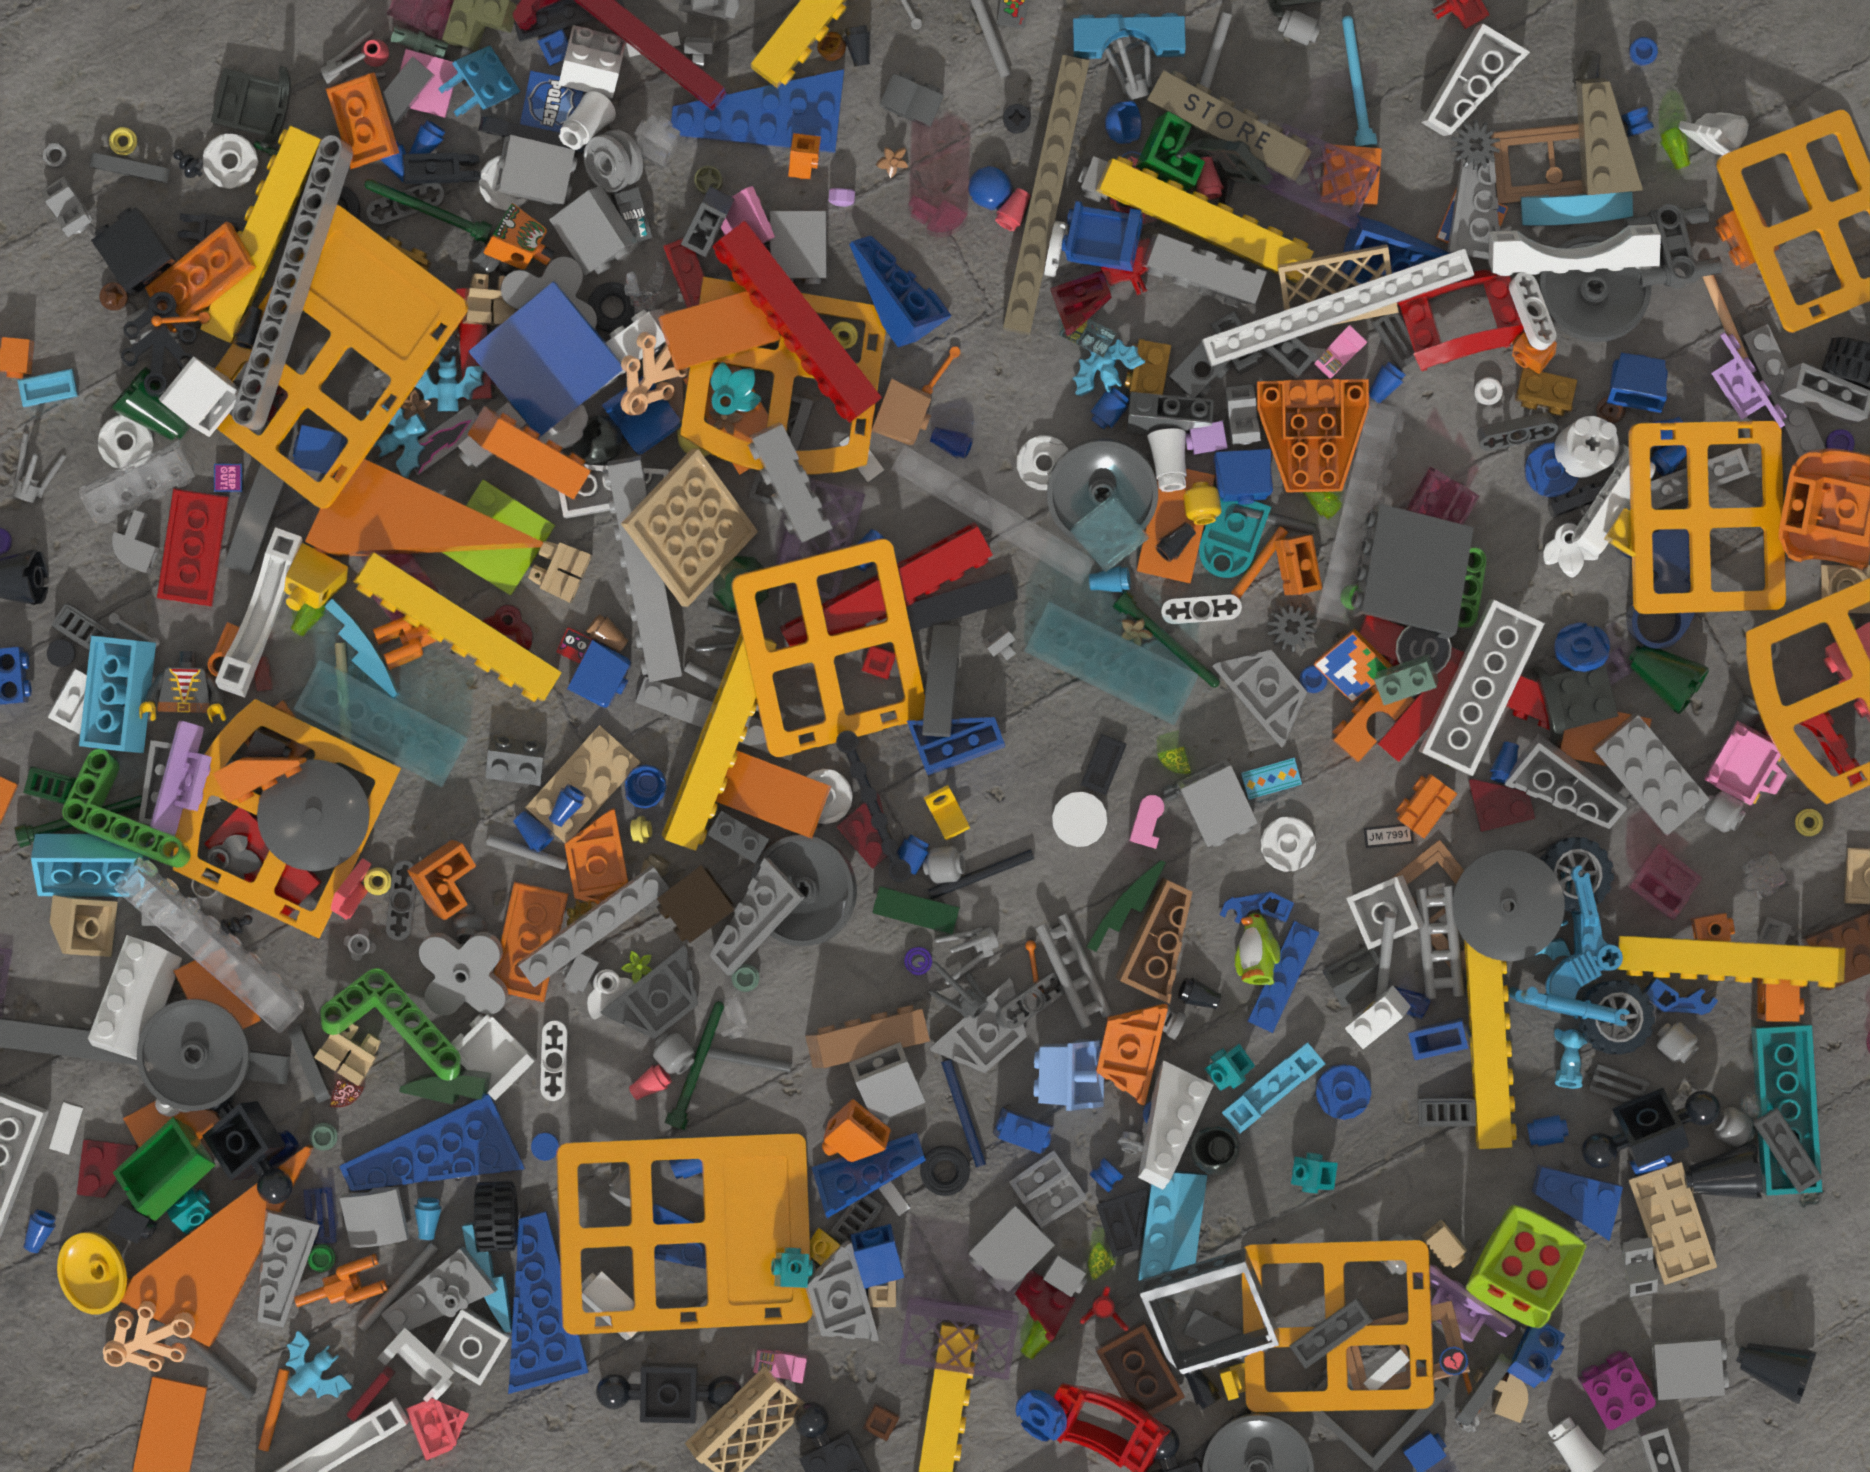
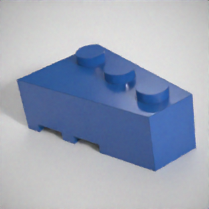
M995 717L954 719L952 721L950 737L923 735V721H907L927 776L1006 747Z

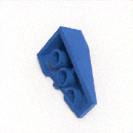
M1356 215L1348 232L1343 251L1344 253L1387 245L1392 274L1450 254L1389 225ZM1383 254L1371 256L1366 264L1377 271L1384 262ZM1346 260L1342 263L1340 270L1350 276L1358 264L1353 260ZM1362 268L1354 280L1364 284L1374 274Z
M871 235L854 240L849 244L882 326L897 347L918 341L952 316L937 294L930 288L925 290L914 280L916 275L910 270L906 273L896 264V258Z

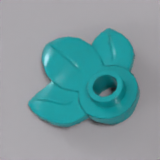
M724 362L716 367L711 377V385L714 390L712 406L716 412L722 415L732 414L736 410L747 412L753 410L759 404L761 397L751 391L755 383L753 369H742L732 374ZM723 396H728L731 399L729 406L721 405L720 399Z

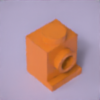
M793 133L788 177L811 178L812 168L817 169L821 136Z
M1727 913L1690 918L1693 936L1696 940L1731 941L1730 935L1735 934L1733 919L1727 918ZM1714 924L1720 927V931L1716 935H1713L1710 931L1711 926Z

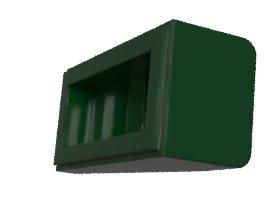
M31 766L23 793L65 804L71 784H74L77 778ZM38 774L42 775L40 788L35 790ZM49 778H54L50 794L46 793ZM65 781L62 796H57L60 782Z

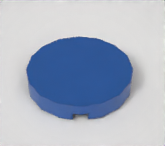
M1555 442L1544 443L1533 449L1527 457L1524 467L1525 478L1531 489L1539 495L1549 498L1568 493L1578 481V477L1568 474L1561 462L1557 461L1554 451Z
M1587 623L1570 624L1560 630L1555 640L1554 652L1557 660L1571 670L1582 672L1595 670L1604 665L1609 658L1610 641L1608 635L1595 625L1593 628L1587 626Z
M1347 1064L1334 1065L1325 1070L1317 1081L1315 1091L1317 1102L1323 1111L1334 1118L1342 1120L1355 1118L1364 1112L1372 1093L1370 1082L1366 1075L1355 1066Z
M1030 1390L1025 1392L1017 1401V1417H1021L1023 1421L1021 1423L1022 1427L1032 1437L1046 1442L1049 1439L1054 1441L1066 1430L1067 1418L1059 1402L1051 1395L1041 1390Z

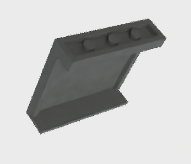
M1383 504L1368 511L1365 518V527L1368 528L1360 548L1363 558L1362 564L1358 566L1356 572V580L1359 582L1357 591L1354 592L1351 606L1354 607L1353 616L1358 617L1361 614H1366L1437 632L1436 637L1443 639L1456 635L1474 527Z

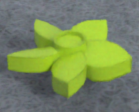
M630 951V961L632 963L625 964L621 969L625 972H632L634 984L641 979L642 974L646 976L652 971L650 967L646 966L651 960V955H644L639 958L637 953Z

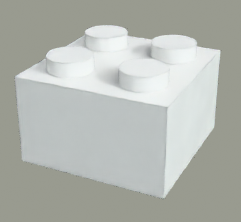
M1403 875L1346 898L1368 950L1382 945L1386 912L1391 911L1396 914L1394 939L1425 926Z
M467 1307L466 1309H461L434 1355L451 1369L481 1386L512 1334L505 1332L501 1327Z

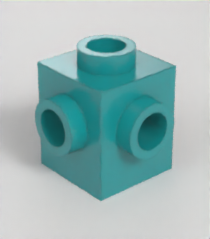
M1237 1044L1228 1051L1221 1048L1210 1057L1212 1062L1204 1069L1221 1091L1228 1086L1234 1089L1246 1080L1245 1075L1255 1067V1064L1242 1046Z
M1307 1152L1306 1157L1295 1156L1291 1184L1302 1186L1301 1191L1318 1194V1189L1334 1190L1338 1163L1323 1160V1154Z
M194 1187L190 1188L167 1210L171 1221L185 1234H188L213 1215L208 1206V1203L211 1202L209 1197L202 1189L197 1191Z
M786 1247L784 1248V1253H776V1258H773L771 1262V1274L775 1275L774 1286L808 1288V1277H811L813 1272V1262L809 1260V1254H801V1248Z

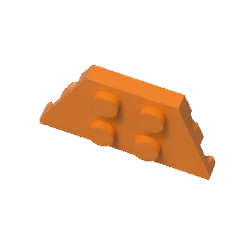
M612 808L565 842L575 899L594 902L598 905L629 882L615 808Z
M1167 1004L1156 1005L1107 1018L1096 1071L1105 1079L1113 1081L1117 1088L1123 1092L1127 1091L1135 1097L1141 1105L1146 1103L1168 1010Z

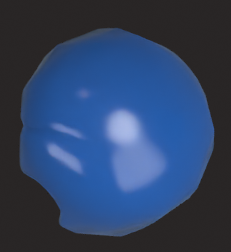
M1133 101L1115 103L1106 113L1105 129L1110 139L1118 144H1128L1140 138L1142 129L1139 108Z
M987 166L976 170L971 176L968 191L976 204L989 210H996L1001 208L1012 195L1013 185L1005 172L999 168Z
M643 764L633 768L625 780V796L635 807L646 809L655 806L663 799L666 793L667 785L664 773L652 765Z

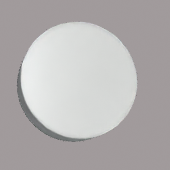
M1492 377L1481 379L1474 387V396L1483 405L1495 404L1500 400L1503 392L1500 382Z

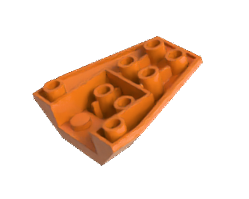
M1369 379L1257 381V410L1286 492H1332L1343 490L1369 409Z

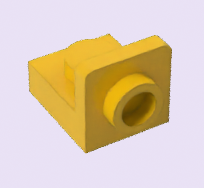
M1242 1362L1219 1370L1228 1401L1239 1398L1238 1393L1245 1392V1363Z

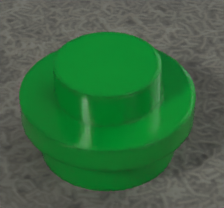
M325 1244L314 1246L308 1257L310 1267L317 1272L330 1270L336 1260L334 1250Z

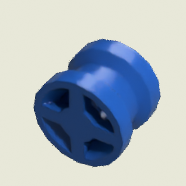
M1647 106L1621 116L1622 121L1627 124L1628 137L1654 128L1653 122L1649 121L1647 116L1649 112Z
M1106 1158L1100 1161V1166L1089 1173L1107 1192L1113 1189V1184L1116 1181H1120L1124 1177Z

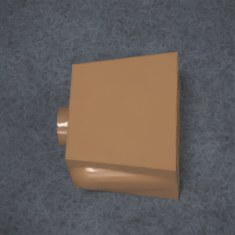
M891 378L872 432L907 445H913L917 440L920 429L926 431L931 415L927 414L931 403V395Z

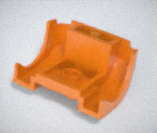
M1817 449L1802 455L1792 466L1779 526V540L1788 558L1797 562L1808 559L1828 560L1850 565L1861 570L1868 567L1870 560L1869 454L1843 449Z

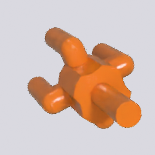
M404 617L373 629L378 645L400 637L403 644L402 647L384 654L388 669H394L422 657V647L437 642L427 635L429 630L421 624L416 628L406 622Z
M376 1253L339 1266L335 1274L322 1279L323 1287L294 1296L296 1306L300 1307L325 1297L329 1299L331 1304L342 1300L352 1304L384 1293V1291L388 1290L385 1280L362 1287L357 1274L359 1271L379 1264Z

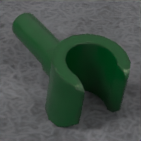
M257 140L254 142V147L268 153L270 156L273 154L277 156L279 149L261 147V142Z

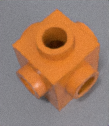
M1522 332L1512 341V357L1521 367H1529L1540 374L1556 354L1557 343L1554 341L1547 349L1538 350L1529 343L1526 333Z

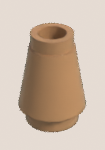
M600 614L586 630L591 635V639L618 653L629 641L607 616L604 618Z

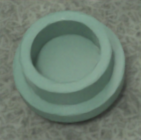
M742 964L732 974V983L740 991H751L759 983V973L750 964Z
M319 1123L310 1132V1142L318 1150L331 1149L338 1139L336 1129L329 1123Z

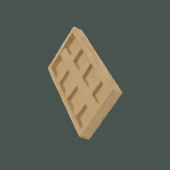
M599 725L525 808L565 843L582 829L641 761ZM567 784H570L585 794L584 805L562 827H559L552 823L548 817L553 810L561 788H565Z
M1680 1161L1670 1164L1668 1167L1628 1179L1647 1238L1651 1237L1653 1255L1664 1285L1717 1268L1690 1188H1686L1685 1171Z

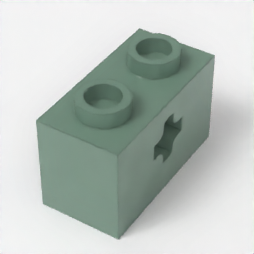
M1429 654L1378 671L1374 679L1383 705L1437 687L1439 680Z

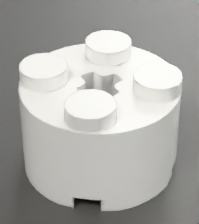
M1586 416L1578 419L1557 436L1554 447L1557 461L1561 462L1566 469L1565 471L1574 477L1587 478L1597 474L1613 464L1618 455L1619 440L1616 434V427L1612 423L1595 416Z

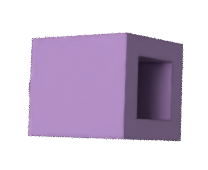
M1223 421L1214 422L1212 426L1189 429L1185 439L1187 450H1192L1193 456L1226 450L1227 443Z

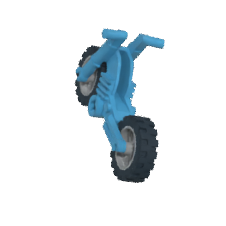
M1585 837L1561 839L1556 841L1555 844L1550 845L1540 859L1553 870L1556 876L1557 869L1561 871L1562 879L1559 882L1561 885L1565 883L1566 891L1563 890L1565 910L1571 911L1574 921L1573 939L1575 954L1563 959L1548 975L1545 983V994L1538 993L1535 987H1530L1528 990L1523 991L1510 987L1508 989V996L1520 1003L1571 1015L1574 1019L1580 1018V1024L1578 1025L1580 1031H1583L1585 1035L1583 1036L1584 1039L1591 1043L1592 1047L1598 1051L1619 1055L1631 1053L1646 1043V1038L1650 1037L1653 1031L1651 1030L1652 1024H1655V1017H1653L1652 1013L1654 1006L1649 1002V996L1646 992H1642L1639 986L1628 981L1610 980L1601 982L1596 987L1591 988L1587 992V996L1582 1000H1575L1576 994L1582 986L1600 977L1602 970L1617 969L1623 960L1621 950L1617 946L1607 944L1604 941L1596 907L1597 904H1600L1605 899V895L1611 891L1612 887L1610 884L1611 881H1614V873L1611 870L1613 863L1608 859L1607 851L1601 849L1600 844L1595 841H1590ZM1573 854L1584 856L1577 866ZM1567 856L1570 866L1564 867L1559 865L1560 861ZM1588 860L1593 867V871H1585L1583 869ZM1590 875H1594L1592 885L1589 878ZM1607 955V959L1602 961V957ZM1614 997L1625 999L1619 1009L1616 1007ZM1608 999L1610 1007L1601 1006ZM1629 1003L1634 1010V1014H1629V1011L1626 1010ZM1635 1018L1633 1028L1630 1029L1627 1026L1626 1020ZM1612 1026L1611 1035H1606L1602 1028ZM1618 1026H1621L1627 1035L1616 1038Z

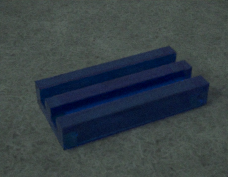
M332 1187L304 1189L306 1219L313 1221L311 1194H315L317 1222L320 1226L318 1229L319 1238H315L313 1245L336 1243L337 1235ZM321 1193H326L330 1237H325Z

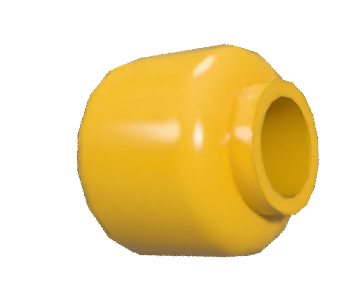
M1197 482L1192 484V488L1185 492L1184 504L1188 519L1194 521V524L1197 525L1211 524L1216 521V517L1222 512L1217 488L1209 486L1208 482Z

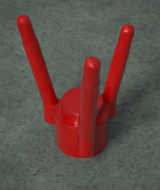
M1106 1286L1102 1291V1295L1094 1299L1092 1308L1088 1309L1087 1313L1080 1319V1323L1084 1324L1095 1314L1100 1318L1111 1316L1124 1331H1127L1129 1329L1127 1324L1114 1311V1302L1109 1297L1110 1287Z

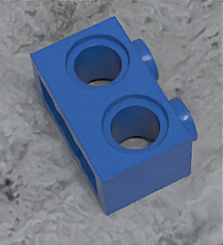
M24 647L0 648V705L27 703L28 697L32 696L31 681L26 680L25 670L29 669V655L27 652H24ZM7 654L12 655L15 660V664L10 670H6L2 665V660ZM9 682H13L17 686V693L12 698L8 697L5 693V686Z
M1547 1323L1539 1329L1527 1326L1511 1358L1512 1363L1507 1372L1533 1388L1541 1381L1546 1382L1554 1369L1551 1367L1553 1359L1557 1360L1564 1349L1561 1343L1565 1334ZM1540 1339L1545 1342L1547 1347L1541 1344ZM1529 1361L1535 1365L1536 1369L1530 1365Z

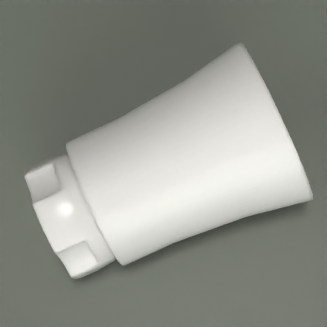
M589 91L585 93L577 108L560 129L559 138L561 142L573 150H577L587 144L596 133L614 121L616 112L612 102L599 92Z
M1170 428L1150 433L1147 438L1153 455L1159 489L1164 492L1184 489L1186 487L1185 477L1187 476L1185 466L1186 432L1182 429Z
M1570 1417L1563 1419L1548 1431L1554 1440V1445L1560 1451L1571 1472H1592L1607 1460V1457L1594 1446L1578 1424L1575 1425Z

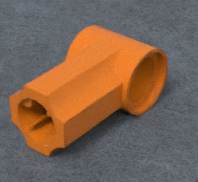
M229 622L226 623L216 649L208 660V669L214 676H217L219 673L215 667L216 661L219 658L225 657L240 628Z

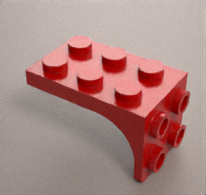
M1828 711L1799 723V725L1808 728L1815 735L1838 776L1860 766L1855 758L1851 759L1846 751L1849 746L1841 734L1837 735L1831 725L1834 724V720ZM1766 728L1763 729L1762 733L1769 736ZM1861 771L1847 777L1850 785L1863 780L1860 775Z

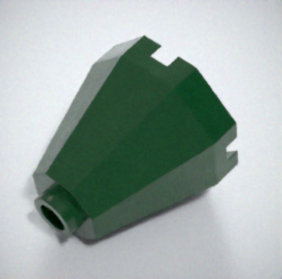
M735 556L715 577L713 595L728 611L737 612L731 586L733 579L737 575L763 569L764 567L755 557ZM769 588L756 592L755 600L757 607L769 597Z

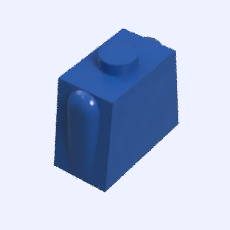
M1621 352L1619 359L1614 360L1612 364L1607 403L1661 413L1667 399L1668 370L1665 367V360Z
M1271 449L1215 453L1213 463L1216 485L1222 502L1238 501L1240 505L1254 503V500H1266L1267 496L1272 494Z
M592 640L567 689L603 708H607L611 705L616 694L622 695L629 680L625 679V676L631 667V661L627 657Z
M1463 1018L1422 1026L1413 1030L1408 1035L1414 1060L1468 1049V1039L1471 1037L1470 1027L1464 1024Z
M1002 1107L993 1134L998 1139L1041 1154L1045 1152L1046 1147L1050 1144L1054 1126Z

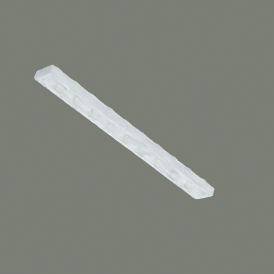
M1462 249L1203 339L1202 342L1212 367L1472 277L1474 272L1466 250Z

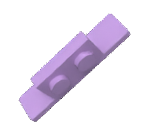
M1725 332L1721 333L1720 336L1731 351L1734 359L1711 374L1741 420L1766 405L1779 427L1782 428L1785 426L1783 419L1787 416L1778 403L1773 406L1769 401L1768 396L1772 393L1763 380L1758 383L1752 373L1757 370L1748 357L1742 359L1737 350L1741 346L1734 335L1730 334L1727 336Z
M185 721L178 722L150 827L174 835L178 828L182 809L198 811L199 804L203 799V789L206 778L210 773L212 759L210 756L198 754L204 731L203 727Z
M1430 1264V1286L1436 1289L1431 1299V1306L1452 1301L1463 1340L1471 1343L1483 1323L1503 1337H1507L1515 1330L1516 1325L1511 1322L1507 1315L1496 1312L1466 1291L1461 1283L1449 1279L1443 1274L1441 1269ZM1416 1272L1415 1275L1423 1280V1272Z

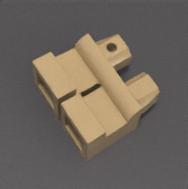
M472 275L470 288L465 291L468 311L463 317L462 323L500 326L518 311L506 304L501 296L500 287L506 276L498 277L497 290H488L489 275Z
M544 541L539 555L552 560L549 568L546 570L534 565L528 578L540 585V589L572 603L581 580L559 571V569L583 578L592 555L560 542L555 544Z
M353 1023L343 1032L337 1035H330L314 1058L334 1071L339 1069L337 1073L359 1086L363 1083L378 1055L376 1052L382 1040L368 1033L362 1044L358 1043L352 1038L360 1026ZM350 1050H351L350 1055L348 1056V1058L346 1059V1061L343 1063V1061L345 1060L346 1056L348 1055V1053H349Z

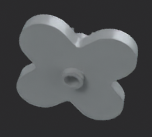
M559 257L552 260L541 278L519 270L509 273L501 283L500 292L503 300L509 306L519 310L555 281L594 329L596 327L597 317L594 309L589 304L576 298V293L583 280V272L580 265L572 258Z
M487 932L475 933L465 944L460 945L451 937L442 933L428 936L419 948V957L422 964L435 975V978L425 991L427 1006L439 1015L454 1013L464 1002H468L483 1014H494L500 1011L508 999L506 985L493 973V968L498 964L503 954L500 941L494 935Z

